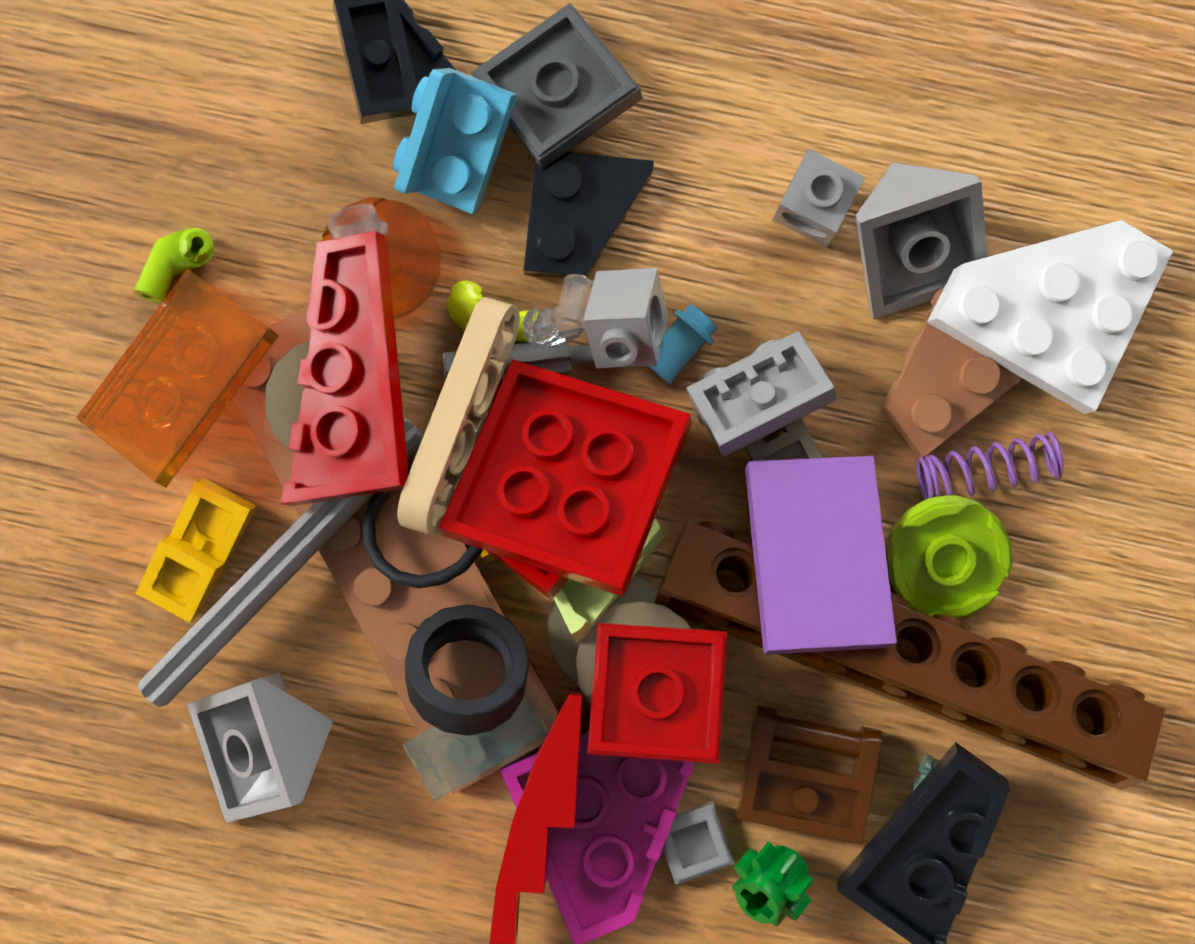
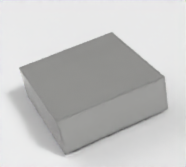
M712 801L675 815L663 846L675 885L735 864Z

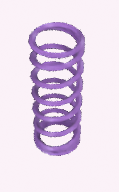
M1049 431L1045 436L1039 433L1035 434L1029 446L1021 439L1014 438L1009 445L1008 451L1001 444L994 442L988 449L987 456L976 446L970 448L966 460L953 450L947 455L944 465L934 455H927L925 458L919 457L916 467L922 497L926 500L927 498L941 496L940 481L935 464L943 478L946 495H954L950 482L951 458L954 456L964 472L968 494L973 497L975 487L971 476V459L975 452L979 455L985 466L989 489L995 492L997 485L992 470V456L995 448H998L1007 463L1010 484L1016 488L1018 478L1013 464V453L1016 444H1020L1028 457L1032 482L1037 484L1040 480L1037 463L1034 458L1037 440L1043 442L1045 461L1050 474L1059 480L1064 472L1063 454L1059 441ZM1049 438L1051 439V441H1052V443H1053V445H1054V448H1053L1052 444L1049 442Z

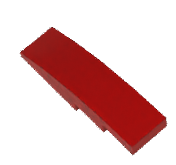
M570 691L538 751L514 814L495 890L489 944H517L520 892L540 894L545 892L550 827H575L582 691Z

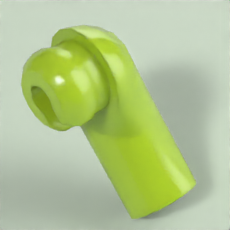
M195 227L186 228L159 238L150 252L133 290L134 293L149 302L163 304L174 277L199 268L211 259L214 244L210 234L204 229Z

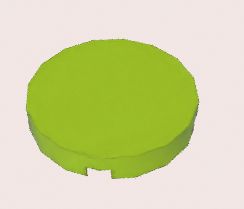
M957 495L927 498L906 510L891 528L885 546L889 581L897 595L906 599L909 602L910 608L926 613L928 616L944 614L955 618H964L985 608L999 594L997 589L1003 583L1004 577L1008 579L1013 564L1011 540L1001 521L976 500Z

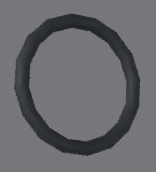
M393 491L375 493L372 496L362 522L364 549L375 569L392 582L418 589L444 585L466 572L482 553V549L470 546L457 562L436 573L416 575L398 570L386 561L376 542L375 528L381 506Z

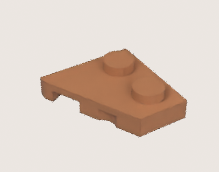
M944 287L935 292L930 302L933 306L919 336L913 338L904 357V368L900 377L893 381L881 406L882 411L918 457L927 456L1020 381L1016 374L997 364L993 359L985 357L927 323Z

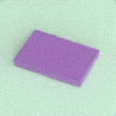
M874 456L749 461L745 467L764 655L891 648L897 644Z

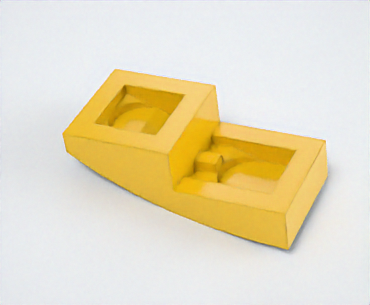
M204 477L196 480L170 535L160 540L135 594L189 623L194 621L230 561L257 505Z

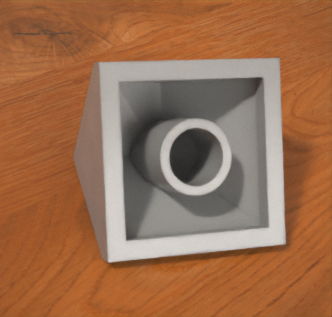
M892 162L855 216L869 312L874 320L931 301L935 292L945 287L955 268L964 263L988 257L982 182L974 174Z
M280 672L187 704L226 823L292 807L303 802L333 720L289 695Z

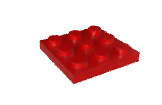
M512 359L439 529L444 537L624 597L692 425L691 415Z

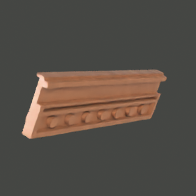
M308 306L212 358L282 486L284 481L290 482L294 453L273 433L265 412L266 385L276 363L294 346L310 341L311 327L306 324ZM415 452L407 459L408 467L412 466L414 462ZM403 489L394 490L381 506L375 524L376 542L385 560L402 572L416 575L440 572L457 562L468 549L465 543L444 537L441 531L433 536L400 526L397 511ZM371 496L318 551L454 795L542 745L559 710L533 663L529 660L522 702L509 720L492 731L470 736L446 733L422 719L409 701L405 682V659L410 638L423 620L443 608L464 604L491 608L504 617L506 615L476 561L466 572L448 583L420 589L396 584L376 570L364 549L362 522L369 501L372 498ZM314 503L294 507L301 517ZM469 640L448 643L436 650L430 659L428 668L431 683L438 691L450 698L466 701L486 698L496 692L503 683L505 675L503 659L497 651L483 643Z

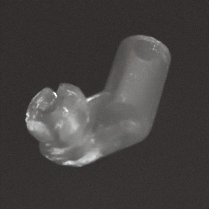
M567 275L564 278L557 306L547 307L540 312L537 307H534L526 313L523 319V327L527 341L535 347L551 349L578 338L585 328L583 318L593 281L583 275Z

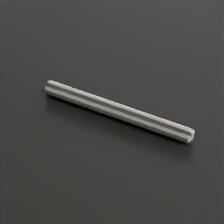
M403 417L408 459L420 447L424 435L409 419ZM373 494L314 503L139 681L138 689L143 696L157 707L169 704Z

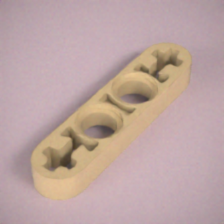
M487 297L482 298L476 304L403 487L397 511L400 526L433 536L440 531V523L481 432L513 349L520 322L519 310L516 305Z

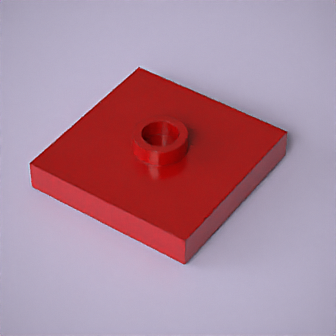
M597 623L588 754L719 764L727 632Z

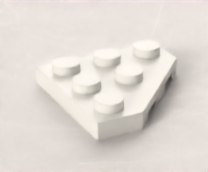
M1120 220L964 263L953 270L927 323L985 357L993 359L997 364L1081 413L1095 412L1173 250Z

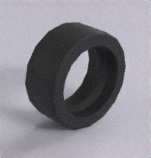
M464 604L441 609L423 620L410 638L405 659V682L409 701L424 721L443 732L470 736L492 731L509 720L523 700L530 660L524 637L510 619L491 608ZM462 640L483 643L497 651L502 657L505 667L503 683L496 692L486 698L471 701L450 698L438 691L430 680L428 668L430 659L435 651L448 643Z

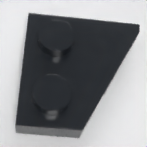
M333 0V10L361 124L416 114L412 112V101L421 79L425 76L429 77L433 69L451 68L456 70L444 56V48L433 34L415 21L413 10L405 0Z
M567 152L543 170L535 161L523 268L524 275L585 281L601 257L604 247L610 238L615 235L626 218L627 212L638 194L651 179L654 161Z

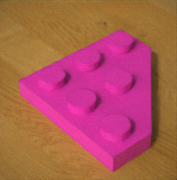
M589 729L580 733L575 827H550L547 881L574 944H585L635 921L644 898L643 894L656 861L660 857L674 821L678 804L696 762L588 754ZM538 752L508 764L500 770L516 809Z

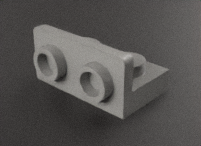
M799 331L783 339L767 341L759 346L752 355L728 367L712 369L705 373L698 382L686 387L697 420L700 425H705L723 457L836 400L835 387Z

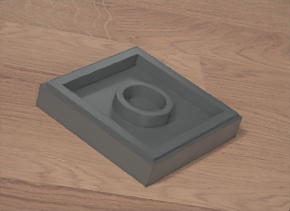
M571 3L471 72L474 78L518 94L508 126L542 170L643 99L639 86Z

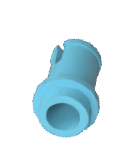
M689 304L683 312L677 309L673 313L677 319L664 334L658 365L648 366L669 385L672 384L677 374L705 343L711 346L715 342L711 336L718 327L692 304Z

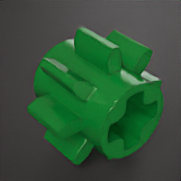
M767 842L759 853L750 848L734 867L737 874L741 876L732 886L733 891L736 892L737 902L743 912L757 922L764 924L772 923L774 926H778L785 916L796 921L812 901L805 892L812 885L814 879L809 876V870L804 859L791 848L773 846L771 842Z

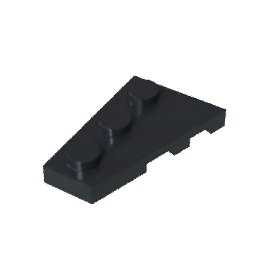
M955 742L837 879L838 892L911 944H947V936L956 914L960 915L968 895L967 886L977 861L984 856L1009 794L1010 788L1007 778Z

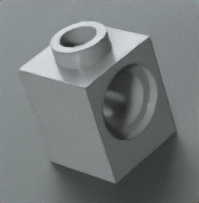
M808 148L772 220L827 248L837 233L865 177Z
M657 268L596 271L583 318L596 368L658 365L669 315Z

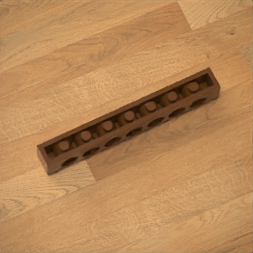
M687 520L676 542L654 604L666 606L679 616L717 631L727 632V635L763 648L753 546L733 539V533L719 524L708 521H701L695 524ZM729 569L739 574L744 582L745 591L735 593L724 589L717 580L716 571ZM891 593L896 638H904L914 644L919 654L918 664L905 661L897 652L896 644L891 648L778 654L1118 790H1124L1147 781L1165 713L1164 708L1144 701L1145 695L1137 689L1120 684H1109L1106 686L1085 678L1086 672L1082 668L1063 661H1050L1047 663L1027 655V649L1013 640L993 637L989 640L967 631L968 626L955 617L944 614L928 616L908 608L909 602L894 593ZM956 661L965 662L973 668L977 676L976 687H970L959 679L956 672ZM1017 684L1027 687L1032 692L1036 704L1034 711L1026 709L1019 702L1016 696ZM1077 707L1085 710L1091 716L1094 723L1093 735L1085 732L1078 724L1076 718Z

